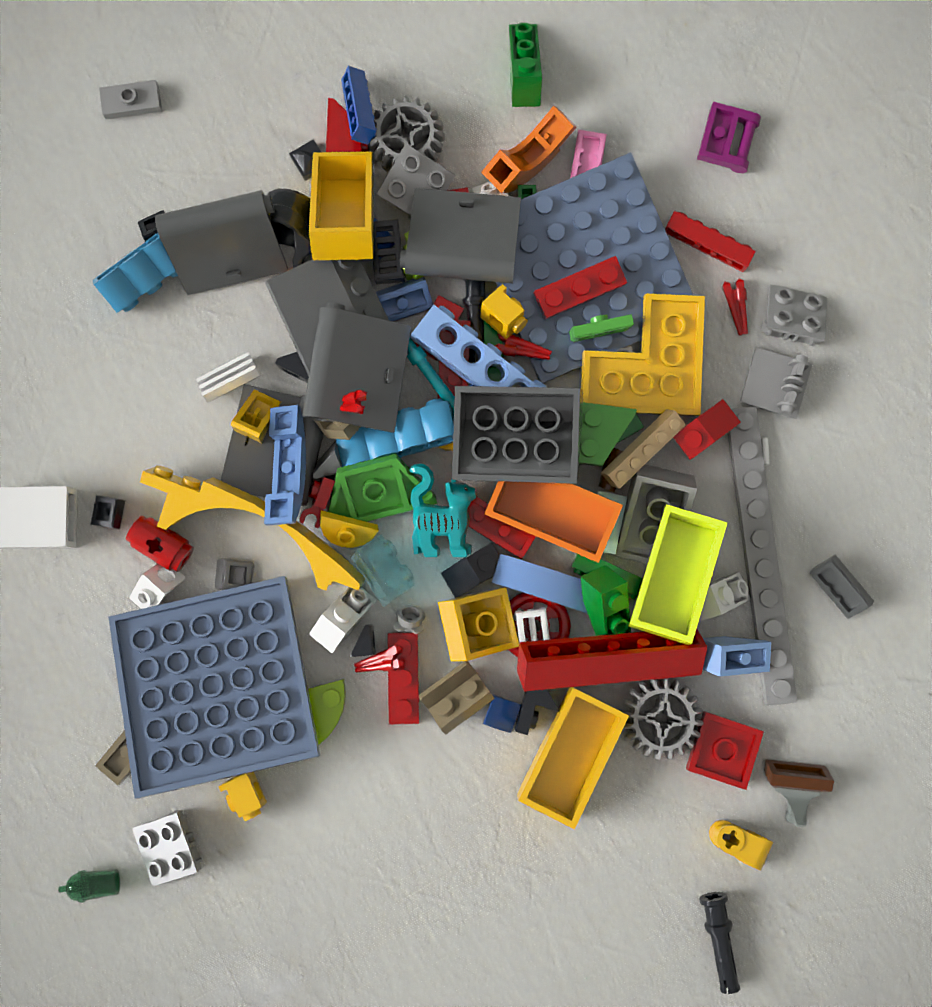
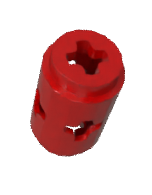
M140 516L126 535V541L130 543V547L152 559L169 571L173 569L179 572L193 553L194 547L189 544L190 541L169 528L165 530L157 527L159 521L154 518Z

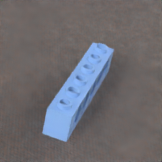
M433 304L410 335L414 342L470 385L488 387H512L513 385L521 387H547L536 379L532 381L524 375L526 371L519 364L513 361L508 363L501 357L502 352L491 343L485 345L477 338L478 333L466 324L462 327L453 320L454 314L443 306L438 308ZM442 330H448L454 335L453 344H444L440 340L439 334ZM471 348L476 351L478 355L476 363H469L465 360L463 355L465 349ZM493 366L500 370V381L495 382L488 377L487 371L489 367Z

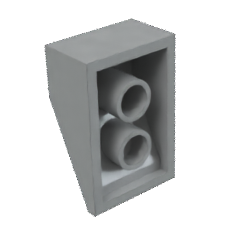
M644 465L632 477L615 554L616 557L648 563L666 504L691 511L697 492L694 475Z

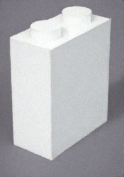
M68 486L0 487V549L76 548L77 489Z

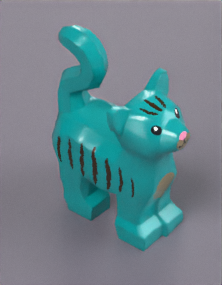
M422 463L412 465L410 472L422 476V482L412 490L410 498L413 507V524L415 526L412 535L414 554L423 553L424 557H438L440 555V547L436 544V536H448L452 557H467L472 553V545L466 543V534L470 523L468 507L477 497L476 489L451 478V482H446L445 493L449 506L426 504L422 496L432 489L435 480L433 471Z

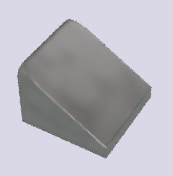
M336 441L317 461L313 472L314 479L335 474L337 468L342 467Z
M218 559L215 588L230 589L251 584L253 562Z

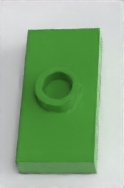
M632 314L608 319V315L596 316L590 319L591 323L572 327L569 334L571 342H578L628 331L634 325Z

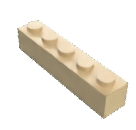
M666 409L601 474L612 487L620 489L686 424L676 411Z

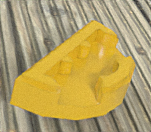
M321 510L320 527L322 533L330 543L339 547L354 548L365 545L379 531L378 524Z

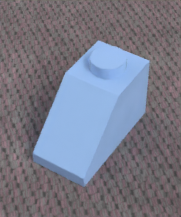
M727 636L703 638L707 645L703 670L720 677L770 672V641Z

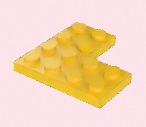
M646 293L643 296L641 353L584 350L582 354L581 380L583 402L637 409L636 414L661 415L668 409L674 410L678 415L700 416L705 296Z

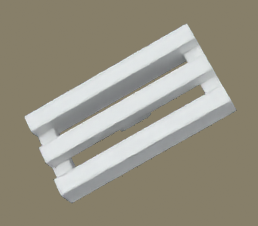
M247 352L196 380L203 397L208 403L257 378L260 374L251 355Z
M545 607L535 610L515 611L519 644L520 642H526L523 618H528L531 641H537L535 617L538 616L541 619L543 640H550Z

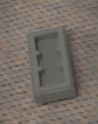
M836 554L815 566L809 572L847 619L871 607L874 603L871 596Z

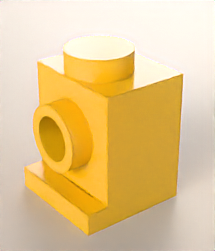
M502 284L482 302L481 318L502 337L507 339L511 334L521 332L528 320L524 317V309L521 303L513 297L510 298L506 294L507 287Z
M254 772L238 775L218 786L221 792L227 789L228 795H226V800L232 812H236L239 818L243 817L244 821L261 814L260 808L267 803Z

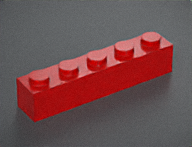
M674 211L665 228L667 235L743 273L748 268L756 252L749 245L740 244L733 237L724 236L717 229L708 228L701 221L688 218L683 212Z

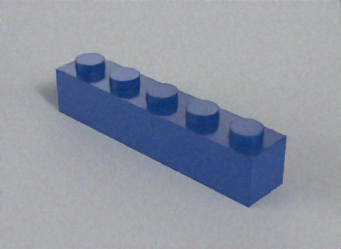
M348 65L341 82L351 140L369 145L371 139L376 135L377 128L375 127L374 115L372 113L370 92L367 86L368 81L365 71Z

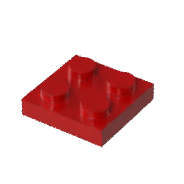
M703 711L701 717L703 725L698 726L697 730L701 735L699 738L695 737L694 747L691 749L686 770L747 790L764 731Z

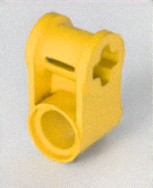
M726 820L714 822L709 830V837L714 845L725 853L734 856L739 861L759 871L762 870L773 845L772 841ZM724 833L731 835L729 840L722 839Z

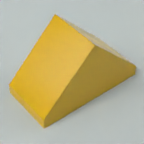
M254 389L231 422L234 431L262 443L270 426V408L279 407L281 401Z

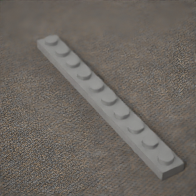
M756 406L734 408L732 411L741 423L730 430L727 435L749 596L751 599L755 639L771 642L770 672L760 673L764 705L797 702L757 409Z

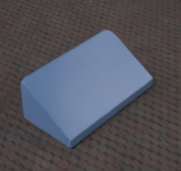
M424 277L376 291L389 321H396L429 310L433 306Z

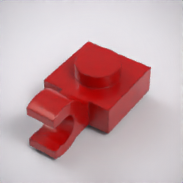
M321 477L320 481L314 480L309 497L313 498L312 505L302 510L299 515L300 523H304L307 515L313 514L316 516L314 527L317 529L320 527L321 510L324 511L326 509L335 483L334 480L327 477Z

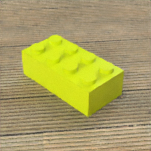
M666 504L629 627L686 645L692 644L728 522Z

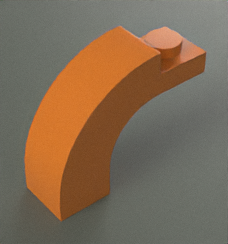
M553 106L521 143L509 150L500 149L481 173L501 193L512 192L517 189L518 185H524L536 176L561 151L559 147L577 126L557 106Z

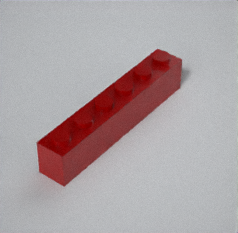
M696 629L693 642L690 645L648 632L520 642L517 673L524 691L696 676L702 674L707 645L698 629Z

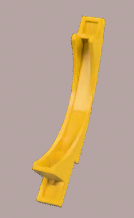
M156 465L153 468L144 470L140 479V483L167 492L157 527L165 530L171 525H176L192 513L213 508L240 509L265 517V501L214 477L203 481L202 485H200L201 481L190 476H183L181 478L173 475V470ZM297 521L293 524L278 525L297 542L306 555L314 572L318 588L326 591L333 581L359 590L364 584L366 578L348 560L306 526Z

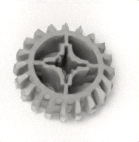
M405 96L403 102L398 103V100L394 97L392 106L383 102V112L375 110L374 123L377 132L368 146L369 150L374 152V160L376 162L381 161V166L384 170L390 166L392 168L400 154L394 152V150H402L405 143L408 144L407 139L403 138L402 128L405 134L409 135V146L414 149L417 144L424 142V138H428L425 145L418 151L434 162L438 160L437 153L443 151V144L441 142L445 140V133L442 131L443 122L438 120L437 111H431L428 102L420 106V99L418 97L413 103H409V98ZM397 121L395 128L389 130L388 134H385L388 127Z
M669 678L661 679L660 686L657 679L650 680V688L641 681L638 683L642 691L640 694L634 689L629 691L635 697L634 701L623 700V704L630 707V711H622L629 715V721H626L623 729H632L625 735L626 740L636 739L632 746L636 751L644 746L643 755L645 757H649L654 750V758L656 760H661L663 751H665L666 757L672 760L674 758V749L679 755H684L685 751L682 745L685 743L688 747L693 748L694 743L689 740L690 736L699 738L701 735L698 731L693 730L694 725H703L702 720L695 719V715L703 712L702 708H692V705L697 703L698 698L696 696L686 698L691 689L685 686L679 691L680 681L674 680L670 687ZM659 694V699H656L655 706L652 709L640 711L641 706L648 698ZM669 694L673 695L680 702L684 716L672 713L670 702L668 701ZM660 711H663V714L675 720L667 719V722H663L661 726L659 722L650 717H656L657 714L660 715ZM638 720L651 723L653 734L655 735L654 742L644 737L639 728ZM683 725L676 737L664 742V738H667L668 731L672 727Z

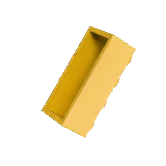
M313 152L309 217L312 260L373 259L374 178L372 152Z
M569 687L558 708L559 712L557 711L522 782L517 798L519 802L575 830L629 715L575 687Z

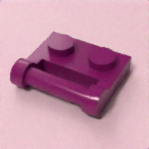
M713 101L696 159L730 168L736 173H746L749 166L748 154L755 128L759 127L761 116L755 112ZM739 122L743 124L744 129L737 155L734 156L730 155L729 152L736 125Z

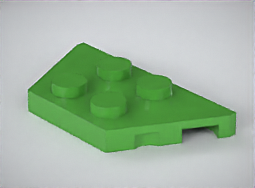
M583 402L579 464L601 467L636 415L637 409Z
M396 453L337 468L328 512L367 522L413 510L410 500L411 492L422 480L416 474L410 472V468ZM432 490L422 496L424 503L438 504L436 495Z

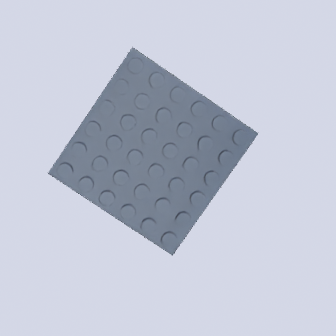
M631 152L521 199L513 284L496 282L497 287L502 284L507 287L506 294L510 298L517 299L524 309V317L528 322L524 329L518 333L519 337L552 351L549 360L529 357L537 378L542 383L582 367V354L584 350L615 352L620 348L641 341L643 296L646 293L694 296ZM611 257H617L627 280L625 286L551 318L544 319L533 294L535 290ZM632 314L634 325L628 331L571 342L569 334L571 328L591 323L590 319L593 317L608 315V319Z
M285 576L108 616L135 799L320 756L288 580Z

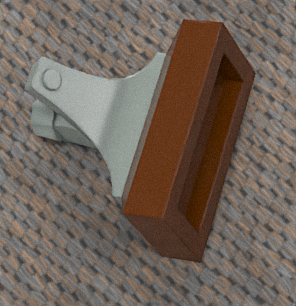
M765 760L764 772L770 785L788 801L785 819L797 827H805L807 825V807L810 800L820 796L822 792H832L834 779L829 770L824 765Z

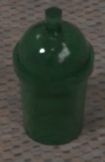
M117 869L89 872L85 870L78 871L68 879L66 886H59L58 891L59 893L66 892L71 900L78 901L79 903H84L91 899L118 895L120 891V874Z

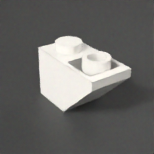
M740 572L709 584L699 621L722 615L751 600L748 594V586L742 579Z
M348 587L320 616L309 635L333 653L377 600L363 588L356 590Z

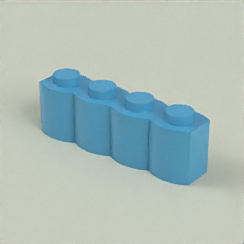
M156 233L92 281L93 285L118 313L121 310L128 312L139 303L137 299L146 292L148 295H151L159 290L163 285L161 281L168 276L174 278L178 275L159 234Z
M433 399L426 402V406L415 410L413 407H407L399 410L394 433L360 427L350 440L336 439L342 467L395 453L401 458L426 451L433 447L453 443L454 413L448 401Z

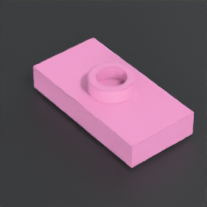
M578 129L570 178L602 165L607 134Z

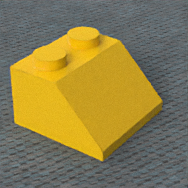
M506 587L438 602L451 661H469L519 647Z

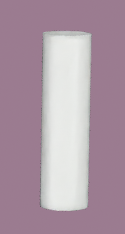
M761 438L764 465H769L768 438Z

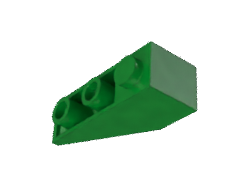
M525 22L509 25L512 107L541 106L542 70L537 24Z
M606 565L581 576L583 602L595 635L631 633V627H629L630 609L627 581Z

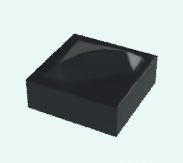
M314 139L289 153L291 160L305 181L312 177L313 152H321Z
M96 495L90 525L120 529L126 500Z

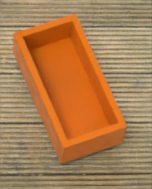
M498 481L485 515L599 563L623 505L569 483Z

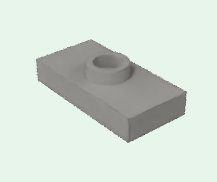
M156 80L99 88L102 115L105 119L162 111L159 84Z

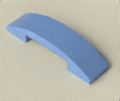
M299 405L270 408L269 437L274 439L275 442L272 494H266L264 524L267 526L293 524L296 522L300 511L306 475V442L303 417Z
M500 554L491 583L588 614L583 602L581 579Z

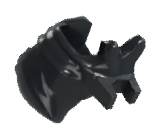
M287 188L274 189L267 194L271 195L275 213L270 214L271 223L279 244L293 247L295 251L292 260L294 268L303 264L304 259L309 254L312 255L309 238L310 198L295 190Z

